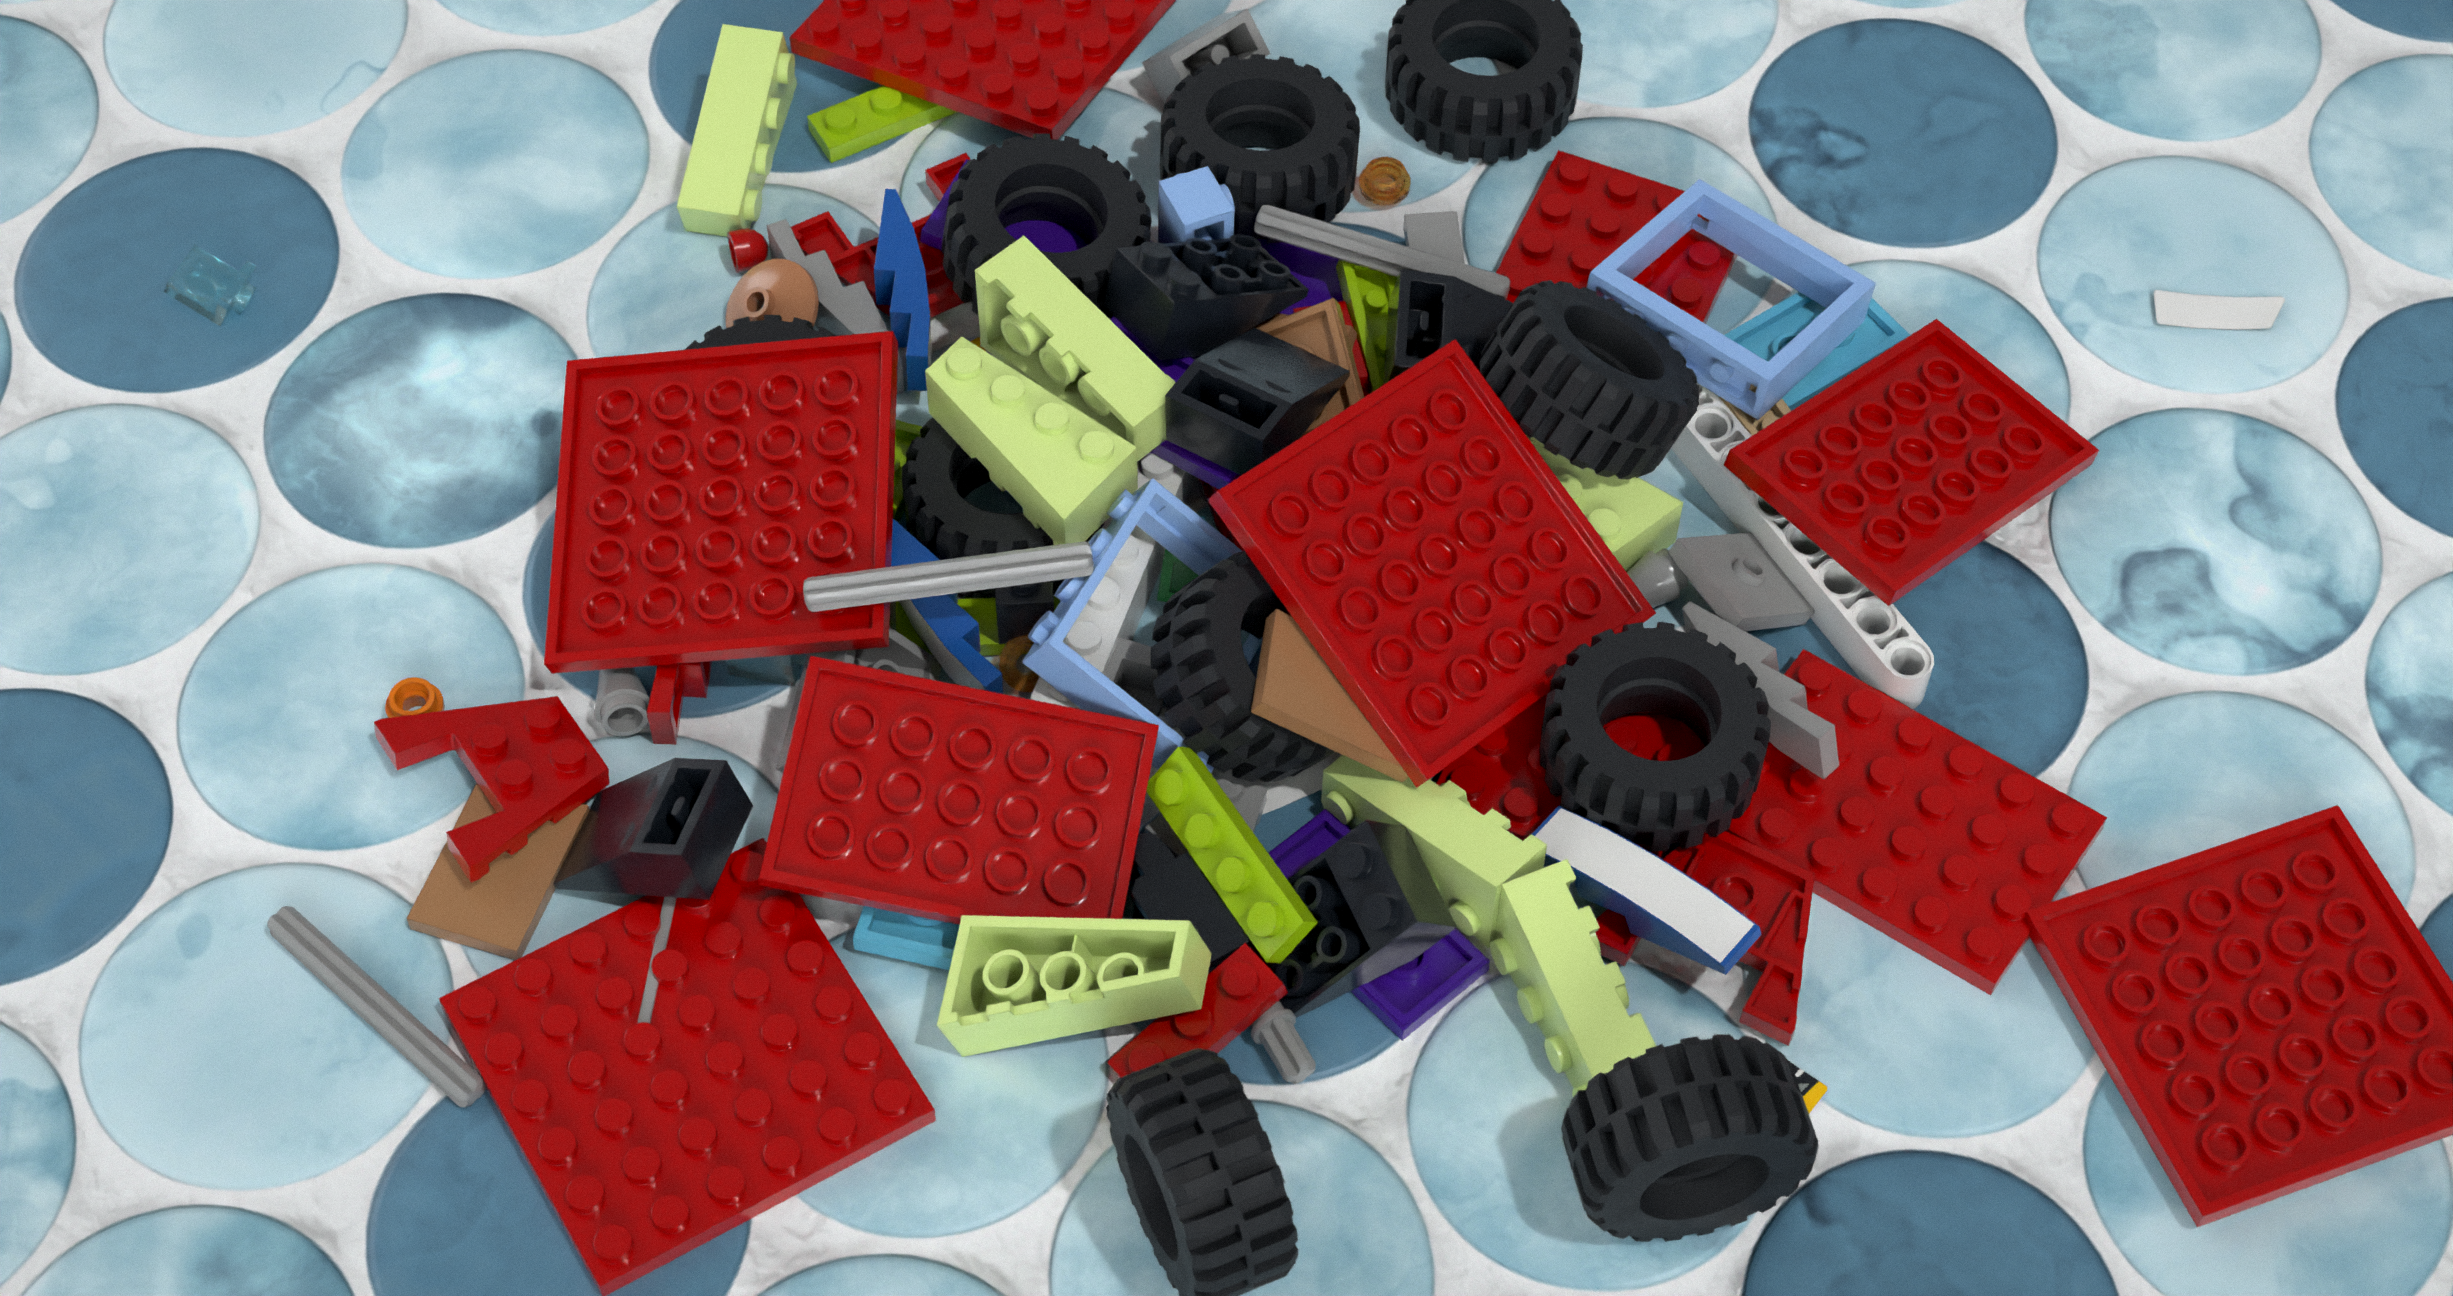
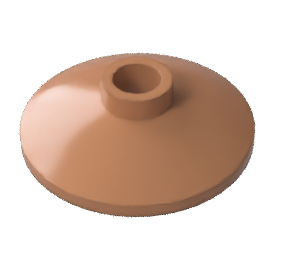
M778 258L757 264L743 275L731 293L726 309V328L734 326L733 321L735 319L749 316L750 322L764 320V315H780L782 321L793 322L794 317L810 321L814 327L819 307L818 290L814 279L804 267L791 260Z

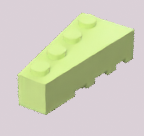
M722 24L677 203V209L685 231L727 237V232L743 228L750 229L752 221H758L762 208V190L767 175L771 171L773 156L797 86L794 73L795 56L788 52L783 32Z
M960 337L925 370L929 413L971 458L976 457L989 471V478L1002 492L1007 490L1023 507V515L1036 529L1041 527L1052 538L1054 545L1086 541L1110 517L1107 515V512L1116 498L1125 489L1131 494L1138 489L1136 446L964 337Z
M1565 859L1502 884L1494 941L1490 942V951L1502 975L1510 974L1518 988L1517 999L1524 1017L1530 1024L1537 1022L1546 1038L1544 1046L1547 1057L1557 1073L1565 1072L1574 1088L1572 1090V1097H1574L1578 1090H1586L1588 1081L1598 1073L1606 1074L1613 1069L1614 1063L1628 1056L1633 1059L1646 1053L1645 1049L1656 1045L1641 1013L1628 1015L1626 1011L1629 1007V997L1625 986L1626 981L1616 961L1604 965L1601 958L1599 941L1595 933L1600 927L1590 906L1581 909L1577 908L1569 891L1570 883L1575 882L1576 876L1568 859Z
M962 915L937 1027L960 1055L965 1057L1199 1010L1202 1008L1212 953L1190 920Z

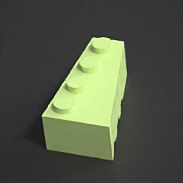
M1024 235L975 269L980 343L984 349L1006 365L1136 446L1137 462L1166 440L1165 395L1176 382L1153 363Z
M1528 437L1626 572L1648 551L1657 553L1663 548L1667 549L1676 542L1683 507L1682 501L1639 477L1631 479H1619L1616 475L1604 477L1597 475L1590 468L1581 469L1570 464V460L1560 454L1556 456L1544 449V445L1534 437Z
M1344 755L1340 756L1323 770L1321 802L1324 809H1327L1344 825L1347 824L1352 829L1366 819L1405 826L1457 929L1466 936H1475L1489 948L1490 942L1494 941L1502 884L1544 868L1547 844L1532 834L1524 841L1520 840L1507 831L1511 828L1510 820L1494 809H1491L1485 815L1479 813L1468 802L1466 791L1450 780L1447 783L1437 785L1430 778L1416 788L1409 777L1404 782H1400Z

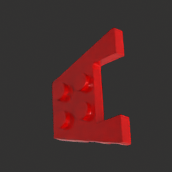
M967 153L925 170L926 185L939 202L966 159L970 160ZM829 211L791 226L804 256L825 250L840 282L845 286L864 281L876 307L890 317L891 305L876 304L874 265L878 237L858 246H853ZM930 214L911 223L925 267L931 318L964 302L960 300L952 289L953 282L946 277L943 267L944 254L940 250L920 242L921 231L930 218Z
M558 696L382 718L374 721L376 739L397 770L455 750L497 812L446 832L448 849L470 882L479 880L489 873V863L505 851L513 855L528 844L527 835L549 820L556 824L610 784L608 766Z
M1727 831L1712 838L1707 833H1704L1702 844L1686 849L1678 846L1663 860L1711 890L1760 927L1762 935L1739 960L1763 972L1742 1009L1739 1022L1789 1046L1796 1028V1013L1801 989L1802 965L1815 873ZM1607 909L1596 918L1600 928L1595 933L1599 941L1601 955L1626 966L1641 937L1630 933L1625 916Z

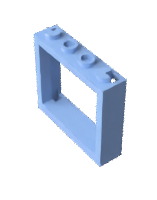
M1699 179L1590 272L1587 289L1595 291L1597 296L1606 300L1608 298L1613 299V301L1621 304V308L1630 314H1636L1645 320L1647 326L1655 332L1659 331L1669 340V345L1683 355L1686 359L1687 368L1693 369L1698 384L1759 420L1864 322L1876 283ZM1698 214L1708 219L1709 223L1698 217ZM1693 228L1824 306L1826 309L1767 362L1633 279ZM1751 384L1757 387L1756 393L1749 390Z
M1152 478L1133 494L1125 489L1110 506L1107 515L1113 519L1106 530L1104 528L1099 529L1088 541L1093 554V573L1089 576L1064 579L1055 593V597L1060 600V603L1053 613L1050 610L1047 611L1030 631L1028 638L1034 644L1022 663L1082 710L1159 725L1152 766L1158 770L1178 746L1187 747L1182 742L1184 738L1063 642L1136 525L1198 575H1201L1223 559L1226 560L1233 554L1242 551ZM1250 634L1242 649L1252 673L1257 677L1263 638L1259 640ZM1203 751L1197 753L1211 773L1214 767L1206 763L1209 756Z

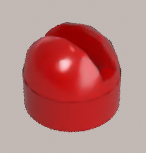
M749 228L727 232L730 255L737 273L749 271L757 264L765 261L768 256V243L762 234Z

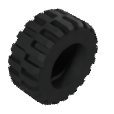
M1406 0V5L1401 6L1394 15L1392 28L1389 29L1385 94L1386 99L1390 102V111L1400 125L1404 124V131L1414 140L1419 142L1423 139L1426 141L1425 146L1429 150L1439 155L1443 151L1451 153L1454 160L1468 162L1469 158H1481L1482 163H1497L1499 157L1508 156L1511 161L1527 155L1529 148L1537 151L1551 142L1552 136L1555 137L1562 132L1568 124L1569 116L1574 113L1583 54V44L1580 42L1581 32L1577 22L1570 17L1571 12L1560 0ZM1482 57L1504 62L1517 70L1501 75L1484 76L1462 71L1450 63L1465 58Z
M1251 54L1249 59H1238L1237 55L1222 59L1220 64L1215 66L1210 62L1199 67L1194 72V76L1188 74L1175 87V90L1167 97L1163 105L1160 136V181L1180 173H1187L1208 166L1218 184H1225L1232 195L1235 207L1233 235L1244 234L1255 239H1267V244L1280 243V241L1257 235L1254 231L1255 219L1262 205L1268 204L1329 223L1335 218V214L1338 215L1350 201V194L1354 191L1360 136V121L1356 114V107L1346 92H1343L1342 87L1330 76L1323 78L1318 68L1307 63L1304 67L1296 65L1294 59L1279 56V59L1275 60L1266 59L1265 54ZM1265 146L1275 148L1277 150L1260 151L1245 149L1241 147Z
M1034 134L1032 139L1023 140L1020 135L1003 140L1002 147L1000 148L993 144L977 154V160L972 159L968 161L959 171L958 180L952 184L949 194L941 252L944 254L943 267L946 277L953 282L952 289L965 304L971 301L973 303L971 311L978 315L975 269L1016 241L1005 228L1023 221H1047L1070 229L1080 236L1087 246L1070 252H1040L1111 320L1115 316L1103 306L1116 249L1140 246L1144 242H1150L1151 211L1145 203L1146 196L1136 180L1129 182L1131 173L1118 160L1114 163L1107 160L1108 154L1104 150L1094 145L1090 149L1079 145V139L1065 136L1063 141L1050 139V134Z
M1551 280L1542 281L1523 289L1481 352L1480 373L1525 435L1529 438L1534 437L1544 445V449L1556 456L1560 454L1569 459L1570 464L1581 469L1590 468L1597 475L1604 477L1616 475L1619 479L1638 478L1654 471L1694 416L1699 405L1697 377L1693 369L1687 368L1686 359L1679 351L1674 350L1669 345V340L1659 331L1655 332L1647 326V322L1636 314H1630L1621 308V304L1610 298L1606 300L1597 296L1595 291L1585 287L1578 289L1572 283L1563 281L1554 284Z
M933 417L920 429L921 437L917 436L911 441L906 452L907 462L902 467L907 531L939 560L1054 545L1052 538L1041 527L1036 529L1023 515V512L1017 514H996L978 509L966 502L964 499L969 493L979 486L992 481L989 478V471L976 457L971 458ZM1104 523L1085 542H1088L1099 529L1103 528ZM1064 579L1053 581L1054 595ZM995 588L961 593L968 597H971L975 592L982 594L983 598H996Z
M1241 551L1233 554L1226 560L1223 559L1183 586L1180 591L1172 595L1163 606V615L1157 618L1153 629L1152 640L1158 643L1150 648V669L1157 670L1158 677L1153 680V686L1157 699L1163 698L1168 711L1164 713V716L1171 728L1178 726L1186 738L1182 742L1188 748H1191L1196 754L1203 751L1209 756L1207 764L1223 773L1232 769V776L1250 782H1254L1257 779L1266 783L1278 782L1289 776H1296L1334 754L1335 751L1251 712L1256 677L1244 656L1241 630L1250 633L1260 640L1263 638L1266 618L1276 609L1286 614H1291L1246 552Z
M1643 622L1623 625L1622 632L1614 634L1612 629L1605 630L1592 636L1591 647L1583 643L1567 655L1566 664L1557 668L1551 680L1550 692L1546 697L1539 748L1540 765L1546 770L1544 780L1553 796H1561V807L1604 826L1633 843L1649 845V851H1668L1669 845L1673 843H1680L1681 848L1686 849L1702 844L1704 833H1707L1712 838L1719 836L1729 829L1732 819L1740 818L1750 806L1752 794L1757 791L1771 730V721L1767 717L1769 704L1766 694L1760 687L1756 688L1758 678L1750 667L1744 662L1737 665L1735 663L1736 653L1720 642L1717 646H1714L1707 642V634L1692 628L1689 633L1674 630L1675 624L1658 622L1657 628H1644ZM1652 712L1663 714L1679 720L1692 729L1701 739L1705 748L1692 756L1679 760L1655 761L1644 759L1618 746L1607 735L1603 726L1615 718L1630 713Z
M1714 1034L1711 1039L1702 1040L1695 1036L1680 1039L1678 1044L1666 1047L1660 1044L1645 1049V1054L1633 1059L1628 1056L1614 1063L1611 1071L1606 1074L1600 1072L1590 1079L1586 1090H1578L1572 1098L1562 1122L1563 1143L1587 1217L1603 1231H1607L1614 1237L1624 1239L1630 1236L1635 1241L1650 1242L1653 1238H1663L1664 1241L1681 1240L1682 1236L1695 1233L1697 1236L1713 1233L1715 1228L1730 1224L1734 1226L1747 1221V1216L1758 1211L1763 1213L1776 1206L1779 1198L1782 1196L1789 1197L1796 1191L1800 1180L1807 1179L1812 1171L1818 1152V1139L1791 1062L1786 1059L1783 1053L1767 1042L1763 1044L1757 1038L1749 1036L1734 1039L1730 1034Z
M1197 1048L1118 1078L1106 1097L1108 1102L1106 1106L1107 1118L1111 1125L1109 1130L1112 1143L1118 1155L1116 1158L1120 1171L1124 1175L1132 1205L1135 1206L1140 1218L1146 1238L1148 1237L1153 1247V1253L1159 1265L1163 1266L1167 1279L1173 1288L1178 1289L1179 1296H1239L1285 1277L1298 1258V1248L1296 1246L1298 1236L1297 1228L1292 1220L1294 1215L1292 1205L1283 1183L1285 1181L1280 1166L1277 1165L1271 1150L1272 1145L1266 1131H1263L1258 1120V1113L1252 1101L1248 1100L1244 1093L1243 1085L1236 1074L1231 1073L1229 1064L1224 1058L1218 1057V1054L1214 1051Z

